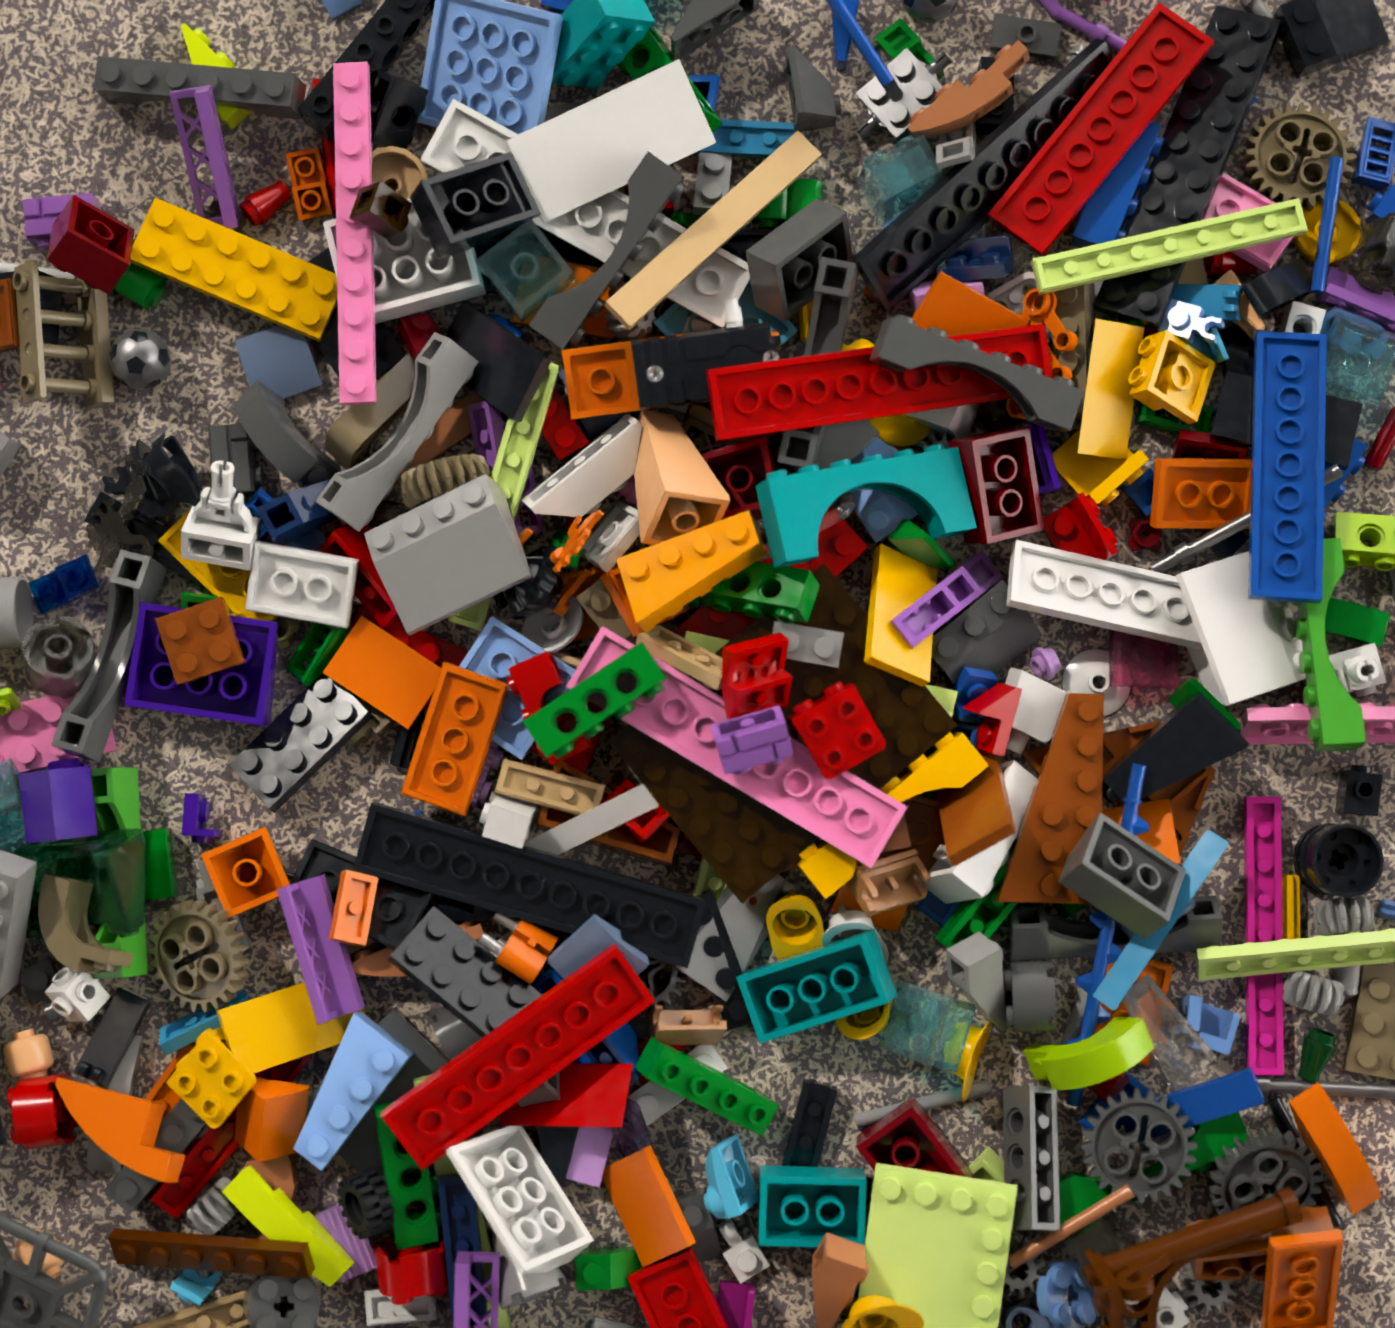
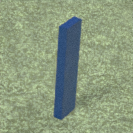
M1252 1067L1166 1094L1168 1097L1167 1107L1176 1102L1180 1106L1176 1116L1188 1115L1189 1120L1183 1125V1128L1265 1103L1264 1095ZM1147 1115L1142 1116L1137 1143L1143 1141V1134L1148 1123ZM1130 1116L1120 1117L1126 1132L1131 1131L1135 1126V1120ZM1162 1124L1156 1125L1152 1128L1150 1136L1155 1138L1168 1134L1170 1129Z

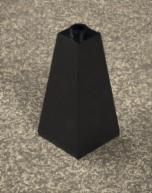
M1202 693L1187 696L1102 776V795L1113 806L1116 803L1120 806L1125 805L1123 798L1127 794L1132 763L1146 766L1140 797L1142 799L1246 749L1250 744Z

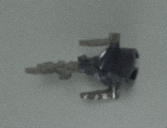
M162 433L150 438L151 448L138 439L136 445L129 448L130 453L124 457L126 465L124 467L117 466L116 468L119 473V480L115 483L113 477H102L106 493L119 496L125 495L120 510L117 512L114 510L115 499H110V501L103 500L108 509L107 514L103 513L100 508H96V512H92V515L94 517L100 516L101 523L95 524L94 529L92 528V523L86 526V531L89 532L87 536L90 539L87 545L88 548L94 547L95 551H100L101 549L100 557L94 568L95 572H102L106 567H113L120 549L122 550L121 542L132 546L142 544V554L152 557L154 547L150 545L149 539L144 535L132 534L126 525L139 513L159 521L167 516H172L176 508L180 506L179 503H189L196 506L201 500L203 488L200 477L175 436L171 435L165 438L166 435ZM164 448L167 449L173 456L169 458Z

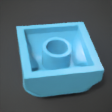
M737 1133L732 1134L711 1148L706 1159V1176L709 1185L707 1193L704 1194V1204L708 1213L714 1214L717 1219H730L742 1215L759 1200V1193Z

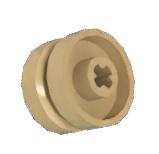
M389 146L372 151V184L381 181L390 188L397 186L395 192L405 199H409L419 182L429 178L419 158L407 149Z

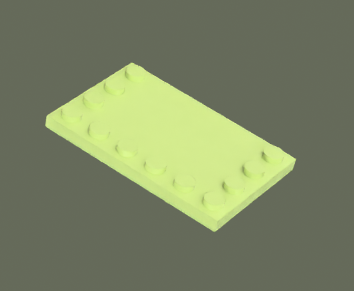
M876 1163L865 1241V1259L869 1263V1270L864 1282L860 1283L858 1299L868 1295H879L894 1300L896 1304L913 1308L922 1315L924 1321L923 1328H998L1017 1185Z

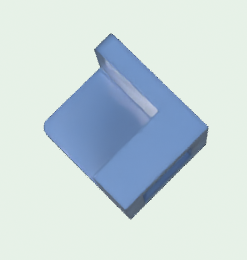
M1203 1003L1199 1032L1190 1033L1188 1042L1229 1055L1240 1015Z

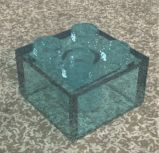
M924 134L916 138L913 135L907 136L894 145L895 149L885 154L883 151L875 152L864 160L865 164L862 165L858 184L876 218L921 196L940 179L943 170L937 168L936 156Z
M531 218L476 260L479 270L521 323L539 310L549 296L561 293L575 282L574 273Z
M1337 312L1327 334L1326 389L1378 408L1395 371V333Z
M899 980L896 990L897 996L893 1000L890 1017L884 1029L879 1047L931 1067L957 1072L976 1005L923 986Z

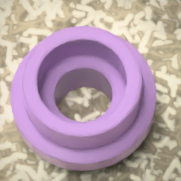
M1038 647L1032 651L1030 666L1035 675L1045 680L1053 679L1055 674L1061 669L1060 661L1055 651L1050 647L1044 649Z

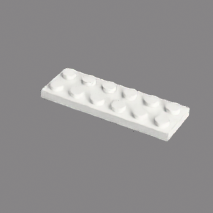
M1015 540L1011 545L1006 606L1203 650L1176 576L1021 540Z

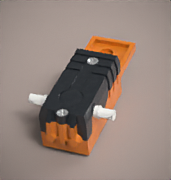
M739 298L724 300V323L726 328L562 350L571 420L650 410L656 407L665 408L671 405L680 406L686 403L710 402L706 370L781 360L782 354L778 350L781 342L779 332L770 330V323L768 322L743 325L744 320L742 319V311L738 303Z

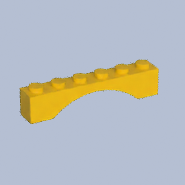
M949 732L934 744L937 749L927 757L924 754L919 756L907 766L910 771L900 779L895 776L880 789L885 794L902 803L906 799L926 791L941 788H962L989 765L964 733L956 732L953 735ZM822 841L819 845L813 842L799 854L801 859L796 865L821 896L826 899L853 877L857 860L828 842Z

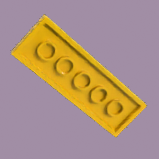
M156 197L132 246L130 263L317 342H320L338 302L335 273Z

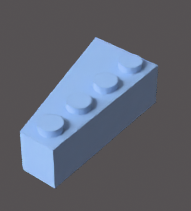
M360 1010L353 1013L293 1149L322 1171L329 1165L373 1108V1105L376 1104L410 1060L414 1052Z

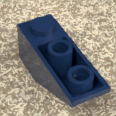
M331 479L286 493L256 508L274 544L285 545L337 519L336 516L315 502Z

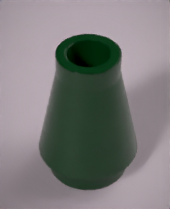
M1310 1027L1308 1034H1303L1299 1076L1318 1082L1320 1074L1337 1048L1335 1044L1337 1036L1315 1027Z

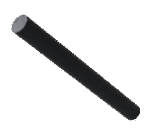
M1280 1096L1267 1101L1283 1135L1287 1131H1291L1296 1139L1300 1136ZM1317 1182L1322 1191L1319 1194L1313 1195L1319 1207H1327L1333 1227L1336 1228L1343 1222L1323 1182Z

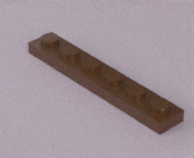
M114 1228L108 1237L117 1264L310 1279L315 1270L308 1242Z

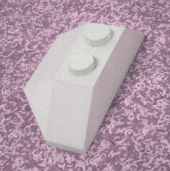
M627 413L616 424L612 425L543 481L531 493L522 498L521 501L534 514L577 517L579 515L582 517L585 514L594 512L600 507L604 498L610 493L624 488L628 483V479L634 475L642 425Z

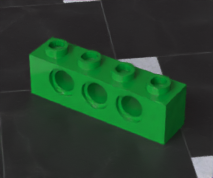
M650 27L645 33L644 38L631 48L625 55L624 60L617 66L625 75H631L635 80L677 59L656 30ZM686 73L713 133L723 122Z
M756 561L730 579L726 578L712 587V591L706 595L698 596L686 605L690 607H699L700 604L707 605L724 613H729L731 610L741 611L753 618L769 616L786 624H793L795 621L808 623L820 585L810 570L788 566L774 568L773 564ZM748 586L746 590L740 592L742 588ZM780 591L777 596L771 598L774 593Z
M641 642L522 722L545 757L550 758L555 755L558 760L574 750L575 747L572 743L583 735L588 740L604 730L605 727L602 723L613 715L616 720H619L635 708L632 703L640 697L644 696L646 700H649L665 689L661 683L667 679L643 642ZM624 674H632L636 677L637 686L631 693H622L617 688V681ZM593 694H603L607 699L605 710L601 713H592L588 709V699ZM565 713H572L577 719V726L570 733H563L558 727V720Z
M1017 839L1014 840L1008 851V860L1012 857ZM1008 860L998 869L993 878L994 885L991 891L983 898L963 901L933 937L943 947L947 949L977 932L982 933L989 939L1018 902L994 901L998 890L1001 889Z
M652 1036L634 1067L648 1080L762 1137L779 1107L776 1102L764 1093Z
M392 1101L373 1106L385 1185L387 1184L389 1188L387 1194L392 1196L393 1199L390 1205L395 1209V1214H392L395 1218L394 1223H392V1235L396 1248L399 1250L439 1241L437 1228L442 1227L440 1206L434 1207L433 1195H438L435 1173L429 1174L428 1167L423 1171L404 1146L397 1143L398 1138L381 1117L380 1112L395 1102ZM408 1168L418 1169L411 1177L401 1176ZM422 1201V1204L417 1209H407L411 1202Z

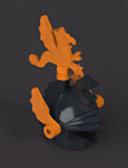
M597 510L595 513L592 512L577 529L582 520V517L578 515L568 530L569 538L564 547L558 548L552 545L544 552L541 549H536L526 555L532 578L506 589V599L503 592L494 595L496 607L501 610L506 608L508 604L513 614L511 618L514 620L527 618L546 607L562 617L569 608V604L566 601L575 593L591 572L587 569L579 571L565 586L559 598L556 597L558 585L555 572L559 573L562 566L565 568L567 564L569 565L571 562L569 559L572 554L576 556L590 537V530L604 513L600 510ZM529 528L524 531L522 530L518 535L522 545L533 533Z

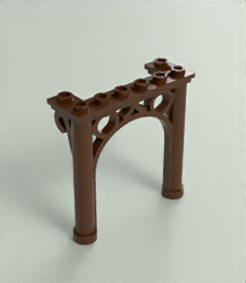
M1287 1187L1275 1191L1274 1196L1105 1256H1102L1100 1251L1093 1253L1091 1249L1085 1250L1084 1253L1088 1266L1083 1267V1272L1089 1287H1094L1095 1295L1091 1296V1300L1098 1317L1103 1316L1104 1324L1099 1325V1328H1125L1122 1314L1127 1318H1137L1133 1328H1156V1312L1160 1296L1169 1280L1183 1266L1202 1256L1303 1222L1302 1210L1293 1190ZM1124 1300L1130 1301V1302H1137V1301H1140V1302H1138V1303H1136V1304L1130 1305V1304H1126V1302H1125Z

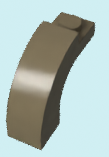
M44 874L39 895L38 916L43 939L52 955L61 964L77 972L100 974L101 970L114 972L115 966L130 967L134 953L105 946L99 943L90 931L87 912L94 884L68 877Z

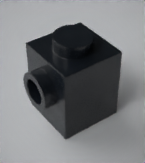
M1351 765V770L1340 771L1335 812L1368 817L1378 816L1383 775L1372 774L1373 767Z

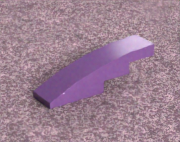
M982 550L898 614L890 623L912 649L1002 579L1003 576Z

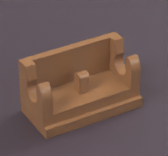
M914 848L876 860L872 868L865 864L858 866L848 888L866 916L870 917L925 899L928 892L920 881L919 876L923 882L930 881V875Z
M653 1005L652 1009L648 1010L649 1035L667 1045L718 1044L727 1031L726 1020H720L723 1005H714L711 1010H662V1005Z

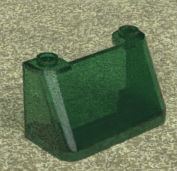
M142 829L98 831V835L25 843L11 852L14 855L37 862L26 938L44 941L38 916L39 895L44 874L68 877L94 884L88 905V925L108 924L110 933L118 934L119 937L124 938L137 934L140 931L139 928L145 923L146 840Z

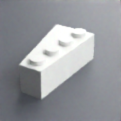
M1015 760L1001 763L1016 830L1015 834L957 866H953L947 858L946 846L940 844L932 855L937 861L929 871L930 881L923 882L919 876L925 888L945 904L986 896L994 885L993 878L998 869L1009 858L1008 851L1014 840L1017 839V834L1034 785H1037L1038 782L1036 777Z

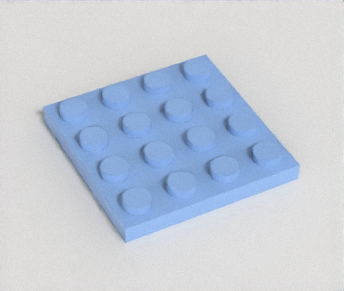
M435 0L421 86L429 91L426 97V106L423 112L420 113L417 122L438 127L451 101L455 99L518 135L544 123L564 15L505 0Z

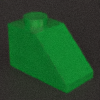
M634 1247L585 1248L575 1257L576 1291L613 1290L631 1286L627 1277L643 1268Z

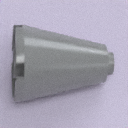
M491 1226L493 1252H500L499 1304L501 1310L508 1306L509 1308L545 1296L549 1289L554 1288L557 1291L567 1286L566 1278L559 1267L548 1272L520 1274Z

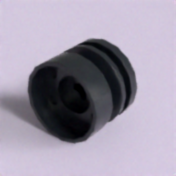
M1326 823L1315 825L1302 834L1295 845L1293 863L1295 873L1300 877L1302 884L1313 892L1350 898L1361 896L1374 888L1382 875L1384 857L1382 847L1375 836L1363 827L1351 824ZM1332 854H1336L1337 859L1333 861V865H1329L1328 860L1332 858Z

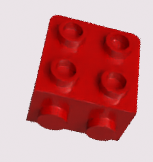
M842 681L836 682L824 689L823 693L825 696L819 700L812 702L811 698L797 704L792 708L794 714L788 717L793 728L801 736L822 776L826 779H832L882 751L886 746L882 734L855 686L851 683L843 685Z

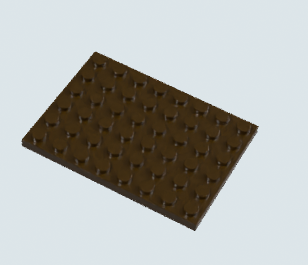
M822 564L812 573L820 588L808 623L795 621L793 624L844 633L839 666L836 668L786 659L784 670L793 677L788 706L781 708L789 737L806 746L798 731L793 728L788 719L790 715L794 714L792 708L811 698L812 702L819 700L825 696L823 690L836 682L842 681L843 685L847 683L853 684L882 734L886 746L882 751L847 771L880 790L882 786L955 728L957 724L926 686H918L864 663L868 616L827 566ZM769 616L757 618L724 646L772 635L774 621L778 620ZM723 647L715 655L722 658ZM688 675V677L703 685V682ZM710 689L711 691L723 697L722 689ZM629 724L608 741L742 904L796 860L803 850L813 842L821 839Z

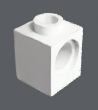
M1292 301L1285 308L1279 332L1293 333V325L1298 324L1308 334H1320L1326 310Z

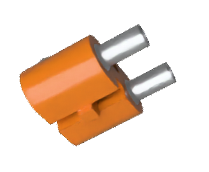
M497 912L493 919L512 930L507 943L503 945L486 933H483L478 943L497 955L495 963L531 985L559 938L538 924L522 919L517 920L514 917Z

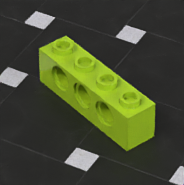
M1336 512L1331 525V538H1341L1345 568L1373 566L1382 571L1395 569V516ZM1361 540H1370L1375 546H1365Z

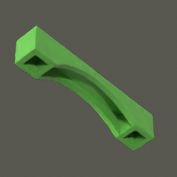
M1341 538L1323 539V594L1320 604L1292 602L1293 606L1298 608L1299 619H1296L1295 633L1297 639H1301L1303 649L1299 656V667L1301 673L1306 674L1307 686L1303 690V700L1305 707L1310 708L1311 721H1308L1307 734L1309 741L1314 742L1315 752L1357 750L1366 743L1362 707L1348 694L1337 678L1329 660L1325 642V617L1328 602L1336 583L1345 572Z
M138 767L91 769L97 828L106 867L104 910L95 939L105 946L134 953L130 967L115 966L114 972L101 970L100 974L93 973V978L110 979L148 975Z

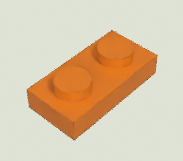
M350 870L341 871L328 940L358 947L366 946L379 877Z

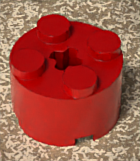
M56 1074L22 1079L17 1083L16 1087L8 1090L7 1103L9 1108L12 1109L13 1119L10 1136L15 1145L21 1144L26 1149L66 1145L75 1141L77 1135H71L73 1127H78L79 1124L70 1114L55 1085L57 1077L71 1079L69 1075Z
M438 1233L439 1241L399 1250L396 1248L393 1236L383 1240L384 1247L380 1248L376 1245L375 1258L380 1293L392 1297V1303L396 1305L411 1303L414 1297L425 1295L438 1297L446 1294L448 1278L443 1235Z

